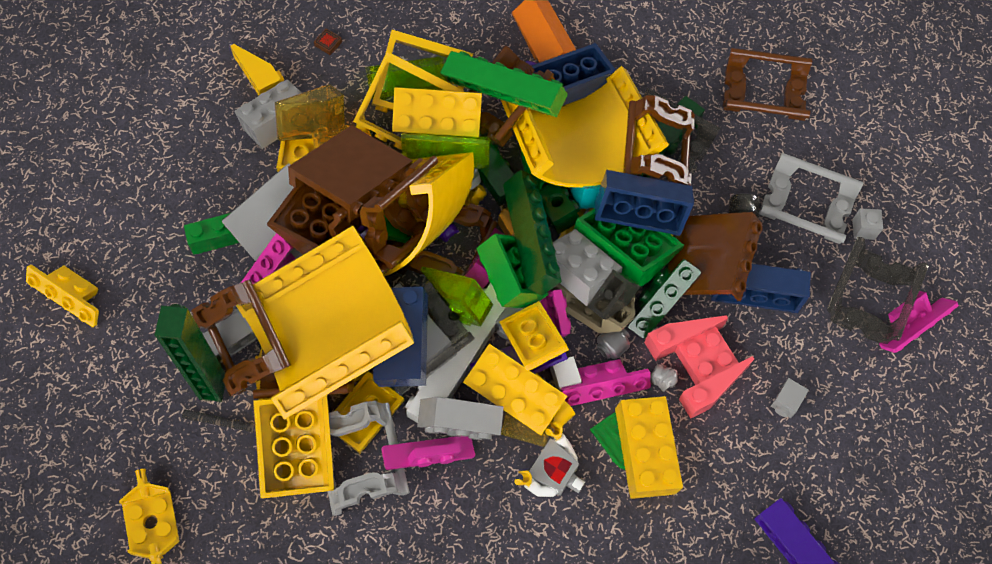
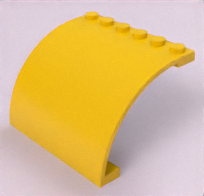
M620 66L606 79L607 83L592 94L562 106L557 117L529 108L525 110L512 128L534 176L558 186L583 187L601 185L606 170L623 173L629 102L642 99L630 75L623 66ZM501 100L509 118L518 105ZM647 113L636 121L633 157L659 154L669 145L651 114Z
M354 225L253 284L291 366L274 373L280 392L273 395L271 400L284 419L414 344L408 322L391 287ZM252 304L237 305L236 307L250 325L264 353H268L272 347Z

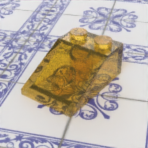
M331 84L275 102L277 139L279 141L326 138L345 130L344 95Z

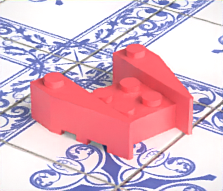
M727 315L669 323L648 333L644 342L655 361L675 352L694 382L695 386L683 391L679 398L690 419L709 410L748 369L754 360L752 356L739 363L718 331L725 325L728 319Z

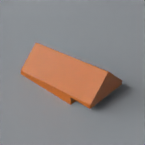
M524 0L512 12L534 59L538 60L539 63L576 50L548 0Z

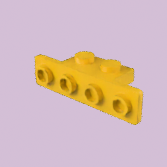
M33 265L27 266L26 282L31 287L37 289L47 298L53 300L91 327L97 325L99 310L87 302V300L97 294L98 288L66 266H62L48 275Z

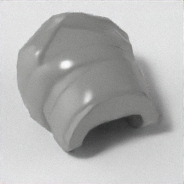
M657 363L650 375L651 383L665 392L669 387L672 388L677 384V370L670 367L665 368Z

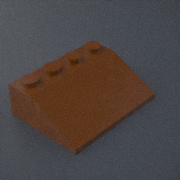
M303 183L297 188L294 187L267 222V226L301 254H305L332 238L328 225L334 221L333 214L342 206ZM358 216L352 222L348 221V217L345 220L356 228L361 221V217Z

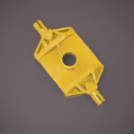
M138 469L135 471L138 482L137 486L119 500L123 507L129 550L127 551L131 555L148 558L151 564H162L161 559L163 555L179 542L171 492L167 487L150 484L147 481L146 469ZM151 516L157 517V525L152 529H147L145 527L146 520Z

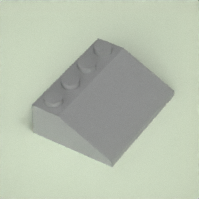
M290 163L222 220V223L255 261H257L276 234L275 231L267 226V222L294 188L289 184L288 166L291 165Z

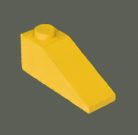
M235 44L230 46L235 60L258 96L284 81L279 70L275 71L270 63Z

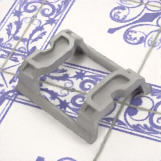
M782 153L768 185L772 194L765 195L759 215L773 220L777 218L823 235L824 239L841 244L844 243L847 236L844 234L847 224L844 223L843 217H849L855 199L864 182ZM798 168L840 182L838 196L831 202L823 226L782 211L791 189L790 176Z
M367 401L351 406V410L347 415H341L339 411L328 413L330 435L338 437L368 427L370 422L376 421L385 427L389 445L398 444L389 403L382 404L377 401ZM400 468L395 469V473L380 475L373 472L348 479L338 488H336L333 473L334 490L328 491L332 515L336 516L342 514L343 508L359 504L360 498L365 494H369L372 499H376L392 493L407 495L410 491L405 470Z

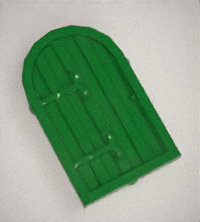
M616 412L592 427L590 431L610 456L612 462L625 470Z

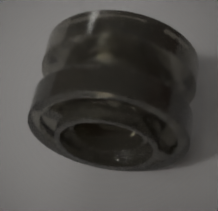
M736 194L730 197L729 213L753 212L759 218L758 197L751 194Z

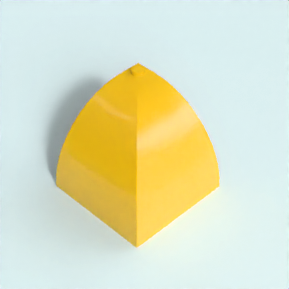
M473 152L435 156L438 159V163L428 173L410 185L411 195L428 193L429 210L426 227L416 248L384 276L392 274L408 264L440 236L456 218L471 189L474 176ZM411 212L417 222L422 221L417 218L414 212ZM387 240V244L397 248H401L405 244Z

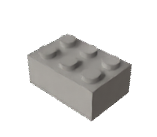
M288 79L278 83L272 89L260 94L257 98L243 104L234 111L243 130L261 149L315 117L307 97Z
M575 229L553 242L557 263L560 267L562 280L560 284L583 304L588 306L619 286L622 267L578 230Z
M442 397L420 399L417 427L425 428V433L430 434L443 433L453 437L465 436L468 439L492 440V436L501 435L504 407Z

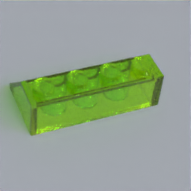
M437 56L407 61L446 81L440 74L447 60L446 57ZM390 63L380 99L386 100L387 97L394 96V87L442 89ZM380 65L365 67L368 88Z
M405 132L401 134L402 155L409 159L473 152L474 168H485V165L490 163L491 137Z

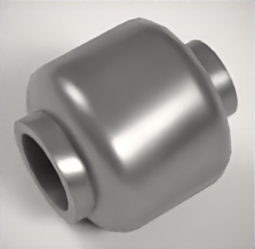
M625 329L619 332L602 333L597 338L598 345L596 347L605 358L617 359L629 349L630 342L628 338L630 335Z

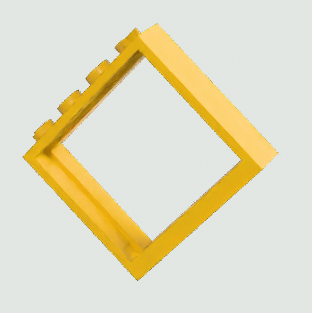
M395 30L391 31L386 52L392 54L396 42L447 58L451 51L457 53L463 51ZM466 52L471 57L473 56V53ZM388 63L375 90L372 105L376 106L375 110L387 113L388 110L393 111L392 102L380 99L390 63Z
M386 52L353 122L357 123L356 128L366 133L368 130L375 132V137L384 142H387V139L395 142L394 146L402 151H406V149L414 151L413 156L417 158L431 157L442 135L434 134L426 150L362 118L388 63H391L442 90L464 92V90Z

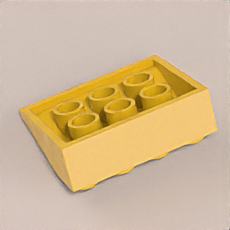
M327 395L286 419L282 417L271 399L253 400L260 497L270 498L333 491L334 479Z

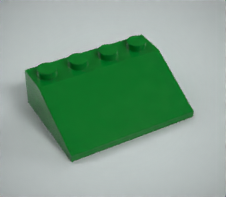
M595 209L577 218L574 230H578L622 267L620 278L635 291L648 283L684 247V244L668 233L595 220Z

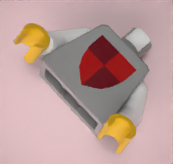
M552 422L555 431L552 432L546 428L545 433L548 436L554 437V440L550 438L530 471H518V473L522 474L523 480L515 479L514 482L516 485H524L527 490L538 497L561 496L566 486L579 494L586 481L575 475L579 466L578 457L571 443L562 433V426L559 423Z

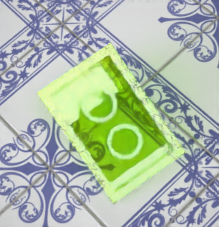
M422 266L420 269L448 303L449 308L459 316V320L467 326L476 325L481 327L494 304L477 281L473 278Z

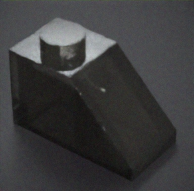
M613 269L588 305V308L602 319L607 320L626 307L641 286L624 273Z

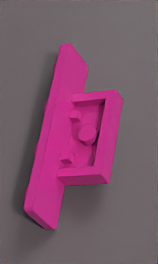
M276 233L242 282L251 279L252 284L295 260L296 258L290 253L293 246Z
M562 289L548 291L549 295L542 299L540 303L563 338L569 335L571 330V322L566 314L567 301L562 294Z
M919 291L888 314L894 333L879 344L880 347L893 353L902 350L907 344L917 339L943 317L949 315L951 311L959 306L958 302L940 298L930 305L927 293Z
M620 359L577 368L582 381L581 384L563 387L561 392L567 396L565 401L570 406L641 391L651 387L649 369L627 373Z
M465 436L386 445L381 448L386 470L414 466L426 467L436 463L448 464L475 457L472 439H468Z

